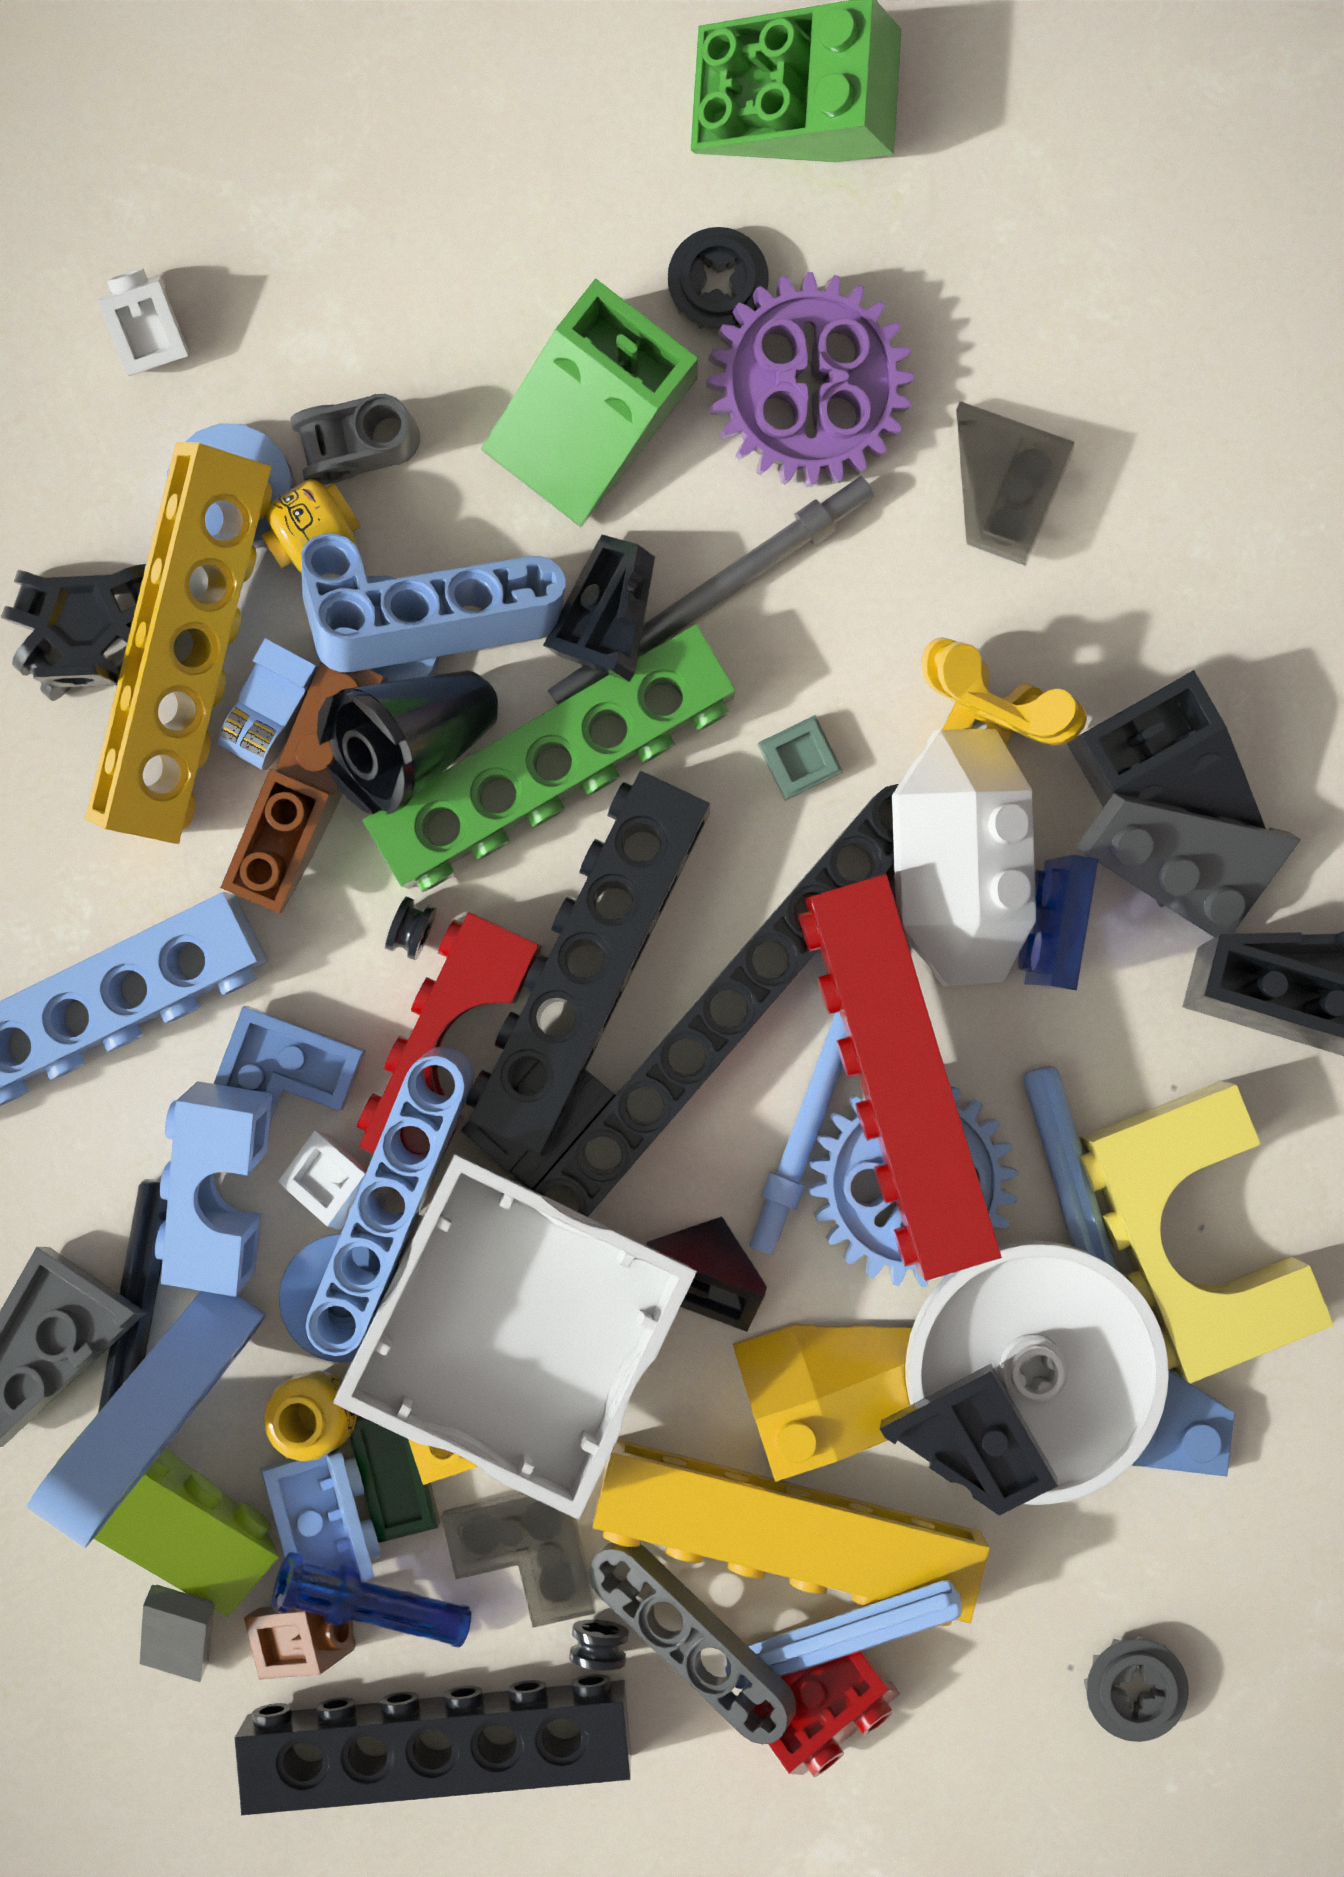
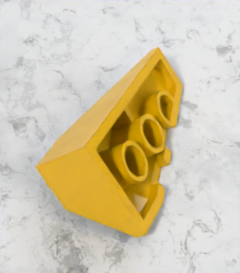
M791 1324L733 1343L755 1422L775 1482L838 1462L888 1441L880 1431L881 1420L910 1406L906 1386L905 1364L908 1342L913 1327H874V1325L839 1327Z

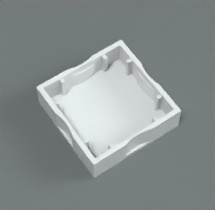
M454 1153L337 1391L333 1403L420 1445L441 1448L460 1455L477 1465L492 1479L579 1520L621 1433L625 1410L631 1394L640 1377L656 1359L697 1271L672 1257Z

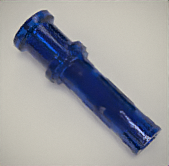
M289 1552L284 1558L276 1577L272 1596V1608L275 1612L287 1613L292 1608L324 1616L325 1623L332 1626L343 1625L349 1620L399 1633L439 1641L456 1648H460L464 1644L470 1630L472 1612L469 1610L470 1606L445 1602L368 1581L361 1582L359 1573L355 1572L353 1567L342 1565L337 1570L310 1564L304 1562L302 1555L295 1552Z

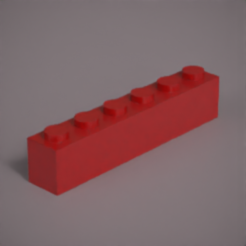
M887 874L806 898L809 911L799 914L802 932L809 951L820 949L828 974L817 977L819 988L828 1014L839 1012L847 1037L836 1040L839 1055L847 1078L858 1075L866 1100L855 1103L856 1111L866 1141L878 1139L884 1163L874 1166V1170L885 1204L897 1202L903 1226L893 1229V1233L904 1267L915 1265L917 1272L927 1281L1002 1258Z

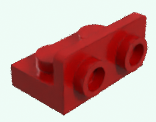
M864 1650L782 1676L781 1678L794 1693L797 1703L796 1714L782 1737L768 1745L788 1774L804 1775L810 1771L813 1777H817L832 1767L844 1755L839 1745L859 1729L862 1735L865 1736L882 1725L893 1714L894 1711L889 1706V1703L900 1692L892 1682L886 1681ZM764 1700L754 1708L756 1714L762 1718L774 1710L772 1704L767 1700Z

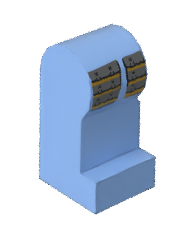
M264 638L253 659L256 664L238 696L240 698L227 716L217 742L220 748L263 771L273 764L286 744L318 668L316 665Z

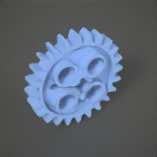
M951 1085L957 1107L960 1089ZM853 1094L849 1099L855 1115L850 1120L834 1112L830 1115L834 1124L840 1130L837 1137L819 1134L817 1136L818 1142L830 1151L828 1158L812 1159L809 1162V1166L812 1169L825 1174V1181L808 1187L810 1195L827 1198L828 1200L827 1204L814 1212L817 1221L835 1220L837 1222L827 1234L826 1239L830 1245L849 1239L850 1243L843 1257L848 1264L854 1263L865 1254L868 1256L866 1273L869 1277L874 1278L884 1265L890 1266L891 1281L894 1285L900 1286L906 1270L909 1269L913 1270L920 1286L925 1287L928 1280L925 1281L917 1272L916 1266L904 1267L893 1233V1229L901 1227L902 1223L898 1206L894 1207L890 1218L884 1225L877 1226L874 1223L875 1217L890 1203L885 1204L882 1194L868 1202L859 1201L852 1197L850 1189L854 1176L861 1170L874 1169V1166L884 1163L878 1139L869 1141L865 1139L855 1103L862 1100ZM973 1099L961 1109L957 1107L992 1226L1008 1229L1010 1223L998 1214L996 1210L998 1204L1017 1202L1016 1196L1001 1189V1182L1018 1176V1170L1009 1166L999 1165L998 1159L1010 1152L1012 1146L1008 1142L998 1141L991 1143L989 1138L996 1132L1000 1123L994 1118L977 1123L975 1119L981 1110L982 1103Z

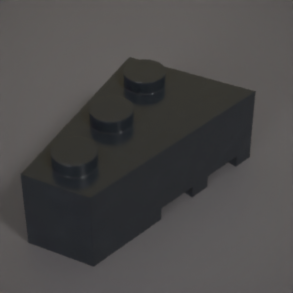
M1344 931L1338 934H1302V932L1219 934L1197 948L1182 1007L1344 1056Z

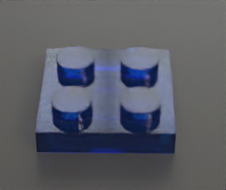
M1072 854L1045 860L1043 870L1035 871L1036 922L1034 923L1033 933H1029L1019 952L1018 958L1019 970L1026 971L1024 985L1077 991L1099 859Z

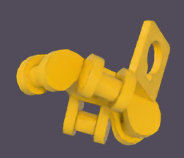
M941 637L929 642L924 650L921 664L922 674L927 684L940 695L955 702L942 730L971 728L976 719L986 724V729H996L1005 745H1007L1013 731L1036 742L1056 746L1067 744L1078 737L1086 725L1087 715L1084 707L1065 690L1052 689L1043 693L1040 688L1025 683L1019 685L1003 699L990 693L988 686L989 669L987 664L981 660L978 649L973 645Z

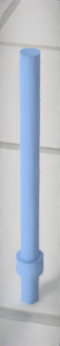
M839 1012L835 1013L777 1172H769L761 1197L765 1198L766 1202L749 1246L769 1255L774 1254L790 1208L797 1210L805 1185L800 1183L843 1067L836 1040L847 1036Z

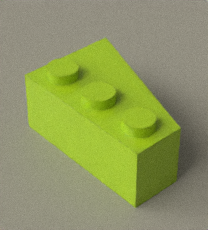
M167 1448L162 1451L94 1538L96 1541L183 1592L213 1601L215 1604L214 1610L226 1617L230 1616L279 1558L268 1533L271 1529V1524L260 1511L248 1503L243 1502L239 1505L208 1478L195 1471Z

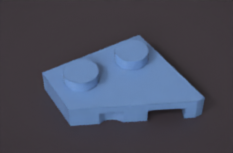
M1169 1369L1167 1397L1158 1427L1147 1447L1132 1465L1227 1477L1235 1413Z

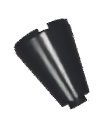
M469 670L343 689L327 697L318 711L317 736L319 745L329 741L335 762L326 766L332 779L346 798L363 812L375 814L382 810L387 811L386 815L404 808L495 725L498 716V698L494 688L487 680Z

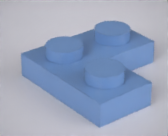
M243 1006L213 1084L271 1093L270 1124L283 1090L341 1111L344 1110L366 1050L253 1007Z

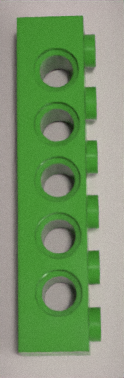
M695 624L637 658L635 674L630 682L611 675L606 676L447 769L401 810L386 815L387 811L381 810L365 817L362 821L400 886L410 889L418 884L421 891L426 892L451 878L455 874L451 864L471 852L474 853L477 860H480L507 845L510 839L506 832L528 820L532 828H535L563 812L565 807L561 800L583 787L585 793L589 796L607 787L620 778L616 767L638 755L642 764L668 751L675 745L671 735L693 723L698 732L721 720L730 713L726 703L734 699L736 690L699 627ZM659 684L674 686L682 696V703L678 710L669 715L653 713L645 703L646 695L651 688ZM604 716L618 717L627 726L625 739L619 745L612 748L601 747L591 739V729L594 723ZM558 747L566 750L571 755V768L559 780H546L538 775L536 768L537 760L545 750ZM498 779L512 782L516 789V799L513 805L502 813L487 811L482 802V794L485 787L490 782ZM439 812H454L460 821L458 837L448 845H435L428 835L430 820Z

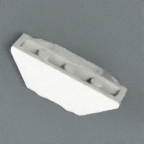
M996 729L934 730L926 742V748L913 762L892 795L896 907L906 939L917 954L934 971V976L942 986L1001 983L1007 977L1036 922L1032 789Z

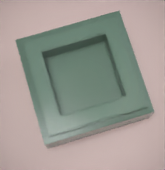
M816 715L758 742V747L785 801L843 772Z

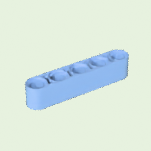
M446 1046L433 1048L418 1059L405 1076L307 1316L305 1327L308 1339L316 1349L324 1354L332 1356L345 1355L357 1348L390 1286L472 1088L474 1078L472 1064L466 1055L456 1048ZM439 1065L451 1072L455 1081L453 1094L443 1096L429 1089L425 1081L427 1066ZM415 1126L423 1130L429 1138V1152L418 1155L408 1151L401 1142L400 1133L402 1127ZM388 1186L399 1191L404 1198L405 1211L395 1214L381 1208L377 1202V1188ZM363 1246L374 1251L380 1261V1270L369 1272L359 1268L353 1260V1247ZM340 1306L350 1311L355 1318L356 1328L351 1330L338 1328L330 1320L328 1308Z
M201 1291L55 1464L31 1497L26 1508L86 1548L240 1354L264 1320L266 1313L240 1295L233 1297Z

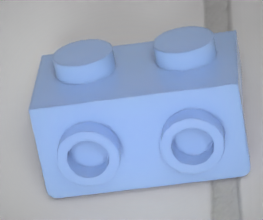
M336 1448L318 1460L302 1462L289 1458L260 1468L295 1597L356 1576L360 1578L361 1582L375 1578L370 1560L381 1557L371 1519L362 1522L359 1520L354 1498L364 1495V1488L354 1457L343 1460L342 1453Z

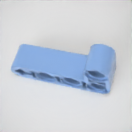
M324 533L309 540L301 552L302 598L316 652L321 662L330 669L339 672L367 670L545 637L557 625L566 587L565 575L560 566L551 559L542 556H527L368 583L360 553L356 545L347 537L336 533ZM337 574L340 576L337 578H326L321 575ZM464 606H475V607L481 608L482 610H481V611H469V610L463 609L462 607H464ZM414 617L420 621L404 622L399 620V618ZM338 628H351L356 630V632L341 634L334 630Z

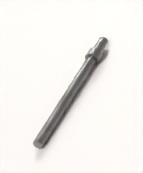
M860 476L822 503L817 499L813 500L794 513L796 519L794 522L643 624L637 658L655 648L808 542L817 545L836 532L835 524L875 497L868 482ZM583 665L548 689V692L558 705L609 674Z

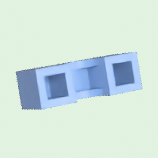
M197 1081L182 1096L171 1103L166 1116L165 1135L166 1138L173 1139L171 1161L166 1164L160 1183V1196L162 1199L168 1200L166 1221L159 1228L155 1243V1256L157 1259L163 1260L161 1284L236 1297L256 1272L261 1213L239 1210L227 1204L217 1192L214 1175L216 1172L248 1175L267 1154L272 1104L271 1093Z

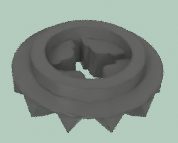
M1140 1634L1136 1639L1123 1641L1113 1638L1110 1647L1100 1655H1093V1663L1088 1678L1084 1679L1088 1707L1096 1721L1108 1733L1126 1741H1149L1166 1734L1178 1723L1188 1702V1680L1178 1658L1165 1644L1161 1645L1148 1640ZM1138 1665L1145 1682L1155 1686V1688L1139 1693L1138 1700L1134 1702L1132 1712L1128 1695L1123 1689L1116 1688L1115 1685H1120V1682H1131L1133 1672H1136Z

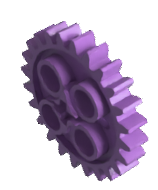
M807 272L802 280L800 291H795L790 280L785 275L780 277L777 282L776 298H773L762 286L756 288L753 293L756 311L740 302L735 306L732 312L741 329L722 324L717 335L730 348L714 349L709 354L708 360L724 369L723 373L710 376L706 381L707 388L722 391L724 395L723 398L716 401L710 407L709 411L710 414L714 415L729 414L731 421L719 435L722 439L730 438L737 434L741 436L744 441L736 454L739 460L748 456L753 451L761 455L757 464V474L762 475L775 463L780 465L781 484L786 485L790 482L796 470H802L806 487H813L818 481L820 469H824L830 481L835 484L843 479L842 462L845 461L854 472L860 473L867 468L862 450L864 449L869 454L879 458L887 449L878 434L896 436L901 432V425L890 416V413L905 412L911 407L912 402L896 393L897 388L907 386L914 381V374L899 371L896 366L897 363L911 353L910 347H891L889 340L898 332L901 326L899 322L884 327L879 325L877 319L885 306L882 301L874 304L867 310L860 306L864 291L863 286L859 285L846 298L840 295L839 276L834 275L824 291L817 290L813 272ZM807 323L814 327L811 374L815 379H823V384L812 396L813 420L816 427V436L812 439L808 438L805 434L808 388L804 383H796V378L806 369L808 363L806 340L803 333V327ZM839 333L850 338L855 348L853 362L840 363L830 357L826 348L828 335ZM770 334H778L785 337L792 346V361L785 364H777L767 359L762 349L763 338ZM777 398L787 402L794 414L792 427L780 430L769 425L763 413L765 401ZM844 398L852 404L856 412V421L853 428H839L830 421L827 414V405L830 399Z

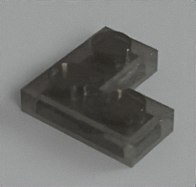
M522 1492L443 1511L441 1519L455 1580L518 1565L532 1628L595 1614L596 1603L576 1518Z

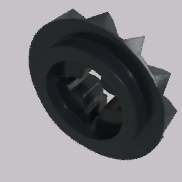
M711 227L691 234L677 247L668 268V291L677 307L678 313L685 315L695 322L700 329L705 327L721 328L722 324L731 326L739 324L732 312L735 306L740 302L756 311L753 299L754 291L759 286L766 290L768 288L769 273L762 251L748 236L731 228ZM703 263L708 268L712 267L717 273H721L726 269L731 270L737 265L734 268V273L729 278V287L732 291L733 299L728 293L724 295L719 289L702 294V289L707 284V275L704 271Z

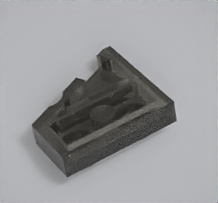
M960 401L956 413L966 543L972 547L1026 566L1073 454L1075 442Z

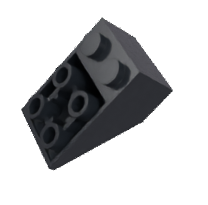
M1194 670L1067 743L1103 808L1112 795L1117 793L1180 807L1188 812L1214 818L1221 816L1235 819L1246 825L1266 829L1227 726ZM1157 901L1159 907L1165 906V905H1163L1162 903H1160V902Z

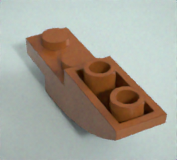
M320 661L276 769H269L224 877L221 889L279 914L283 912L309 865L343 795V792L332 779L326 766L335 762L330 743L328 741L319 745L317 736L318 711L327 697L338 693L340 690L386 683L387 677L368 669L355 672H339L330 669Z

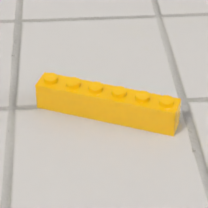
M617 1439L607 1461L593 1521L594 1529L604 1531L603 1537L618 1545L639 1547L641 1541L665 1546L666 1554L681 1561L700 1563L703 1560V1556L728 1562L727 1568L741 1576L762 1579L765 1577V1573L768 1572L790 1578L789 1583L793 1587L808 1593L822 1595L827 1593L828 1588L851 1593L852 1600L862 1606H867L941 1580H949L955 1586L956 1591L959 1592L962 1601V1615L957 1620L970 1624L990 1549L980 1530L782 1480L775 1482L774 1478ZM952 1621L939 1626H950Z

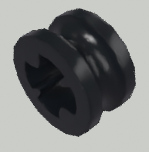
M405 896L390 926L385 949L395 951L396 948H404L407 951V957L416 960L427 941L437 908L428 905L424 909H419L414 904L415 899Z
M597 1619L581 1620L573 1624L572 1636L578 1640V1643L570 1648L569 1660L580 1667L601 1671L621 1669L625 1666L626 1653L620 1649L621 1645L628 1642L629 1630L625 1626Z

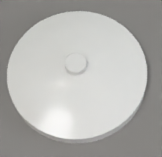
M1035 1240L999 1245L1002 1258L947 1274L925 1300L911 1330L906 1353L905 1371L909 1402L912 1405L975 1371L992 1364L1058 1480V1487L1024 1504L1046 1505L1068 1502L1087 1496L1117 1479L1139 1458L1149 1444L1161 1419L1168 1390V1358L1164 1338L1156 1317L1145 1298L1126 1277L1102 1259L1084 1250L1057 1242Z

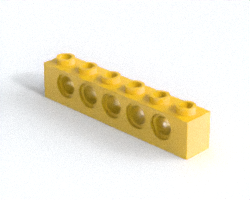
M175 443L85 820L107 830L174 844L180 843L182 830L187 829L191 824L195 812V796L192 793L197 769L205 764L210 751L211 739L207 728L212 708L218 705L225 690L226 675L222 667L227 647L236 639L240 629L241 611L237 607L243 582L250 578L256 563V548L252 544L258 520L265 516L271 502L272 487L268 479L272 466L202 443ZM213 503L219 506L223 514L222 527L215 536L208 532L205 525L206 512ZM201 566L207 574L208 586L205 593L200 598L195 599L191 594L189 581L194 570ZM187 629L192 636L193 647L190 655L185 660L179 662L174 654V642L177 636ZM174 693L178 702L176 715L168 723L162 724L158 715L160 702L166 695ZM159 755L163 764L162 774L154 784L146 786L143 780L144 767L151 758Z

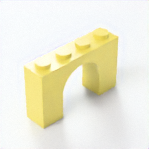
M1223 1081L1216 1082L1080 1137L1086 1153L1079 1157L1092 1191L1102 1190L1110 1213L1102 1216L1106 1232L1116 1251L1125 1249L1134 1272L1126 1275V1278L1145 1298L1156 1317L1166 1346L1168 1370L1173 1368L1174 1372L1191 1384L1334 1326L1310 1265L1293 1257L1286 1258L1225 1283L1208 1285L1190 1282L1182 1278L1172 1267L1165 1254L1161 1240V1218L1165 1204L1174 1188L1183 1179L1199 1169L1261 1145L1237 1084Z

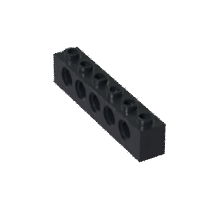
M641 770L633 786L626 782L620 785L607 814L608 817L615 820L605 843L598 839L592 842L582 862L579 873L588 878L577 900L567 896L554 919L551 930L560 935L549 957L539 953L526 976L523 988L530 991L531 994L521 1014L519 1015L511 1011L498 1033L494 1046L503 1051L492 1073L483 1069L470 1090L466 1100V1105L474 1108L469 1119L470 1122L538 1155H545L574 1091L597 1048L710 815L709 802ZM637 832L653 834L661 844L655 857L644 862L629 858L624 852V845L631 835ZM608 889H622L633 900L630 911L620 919H606L596 910L599 896ZM583 945L595 946L604 954V964L601 970L589 978L575 976L569 971L568 967L571 953ZM564 1002L571 1005L575 1010L576 1020L573 1028L563 1036L554 1037L545 1034L540 1023L542 1012L552 1003ZM535 1059L542 1062L546 1068V1083L542 1090L534 1095H521L514 1088L512 1082L513 1072L522 1061Z
M602 1674L581 1676L574 1679L572 1685L546 1687V1683L540 1680H526L510 1685L508 1691L483 1693L482 1688L477 1686H461L448 1690L444 1693V1697L419 1699V1695L415 1692H397L384 1696L379 1703L355 1705V1700L352 1698L340 1697L322 1701L314 1709L292 1711L289 1704H268L255 1709L252 1714L247 1715L234 1737L241 1816L624 1781L631 1778L632 1754L625 1680L610 1681L609 1676ZM565 1718L574 1722L580 1731L571 1738L562 1739L551 1734L547 1725L555 1719ZM500 1724L508 1727L516 1738L507 1744H495L487 1739L483 1730L490 1725ZM429 1730L442 1732L450 1740L451 1746L443 1750L430 1749L422 1742L420 1734ZM364 1736L375 1737L384 1744L387 1752L380 1756L368 1755L359 1748L356 1740ZM299 1742L311 1743L318 1748L322 1759L316 1762L305 1761L296 1754L293 1745Z

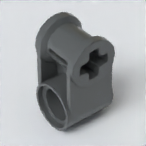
M373 394L369 397L336 405L315 406L301 410L290 418L293 431L300 433L307 462V467L302 470L304 481L313 479L322 485L344 481L360 473L400 465L410 460L416 453L420 443V431L415 420L404 404L396 397L388 394ZM386 418L401 420V428L393 440L386 443L373 441L375 426L380 421Z

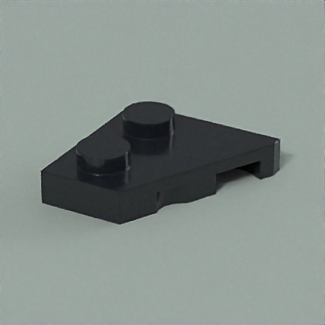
M601 534L561 610L557 625L547 636L543 646L562 658L630 682L635 674L655 556L638 544Z
M992 1364L881 1420L880 1431L884 1438L893 1444L899 1441L929 1462L931 1470L950 1483H958L965 1486L975 1500L999 1516L1058 1487V1480L1054 1470Z

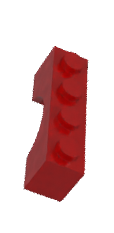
M470 912L467 913L463 923L455 919L451 922L438 950V954L446 957L438 978L435 981L426 977L411 1007V1012L419 1015L416 1025L409 1039L402 1035L398 1036L385 1062L384 1070L392 1073L388 1085L382 1096L375 1093L371 1094L359 1117L356 1127L365 1131L359 1148L374 1154L407 1072L424 1054L433 1048L441 1047L446 1033L458 1018L480 1005L488 1003H516L526 976L542 945ZM438 1065L427 1066L425 1070L427 1086L434 1093L445 1096L439 1079ZM460 1114V1117H459V1119H458V1121H457V1124H456V1126H455V1129H454V1131H453V1134H452V1136H451V1138H450V1141H449V1143H448V1146H447V1148H446V1150H445V1153H446V1151H447V1149H448V1147H449V1145H450V1143H451V1141H452V1138H453V1136H454V1134H455V1132H456V1130H457V1128H458V1126H459V1123H460V1121H461V1119H462V1117H463L461 1114ZM415 1126L401 1128V1142L408 1151L418 1155L429 1152V1138L423 1130Z

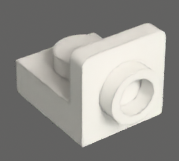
M144 268L107 280L111 291L103 293L97 302L127 376L189 355V350L165 292L167 285L162 274L147 278Z
M315 1130L281 1176L278 1183L327 1227L343 1230L367 1168L329 1135ZM383 1186L377 1188V1202L383 1209L385 1207V1199L393 1190L392 1187Z

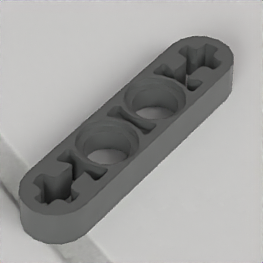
M612 1542L608 1543L594 1557L589 1569L590 1582L598 1596L743 1737L751 1742L762 1745L773 1743L781 1738L796 1714L797 1703L795 1696L787 1683L642 1544L639 1547H627ZM621 1561L626 1563L631 1569L622 1581L618 1580L612 1573ZM649 1584L653 1590L640 1603L635 1597ZM667 1602L674 1605L682 1615L683 1628L679 1631H670L660 1626L654 1615L655 1603ZM715 1648L723 1652L729 1659L731 1674L725 1677H718L708 1672L701 1660V1650ZM744 1675L749 1680V1683L736 1696L732 1690ZM764 1700H767L772 1704L774 1710L762 1718L756 1714L754 1708Z

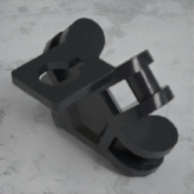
M146 564L128 567L112 575L44 578L18 570L14 579V583L20 585L13 608L9 606L4 607L1 618L33 632L16 651L12 661L14 668L23 676L32 674L33 679L40 681L41 692L51 701L61 698L71 687L117 685L123 660L116 665L104 653L119 636L126 643L128 642L136 606L122 612L114 595L131 593L137 605ZM51 645L63 655L57 662L49 656Z

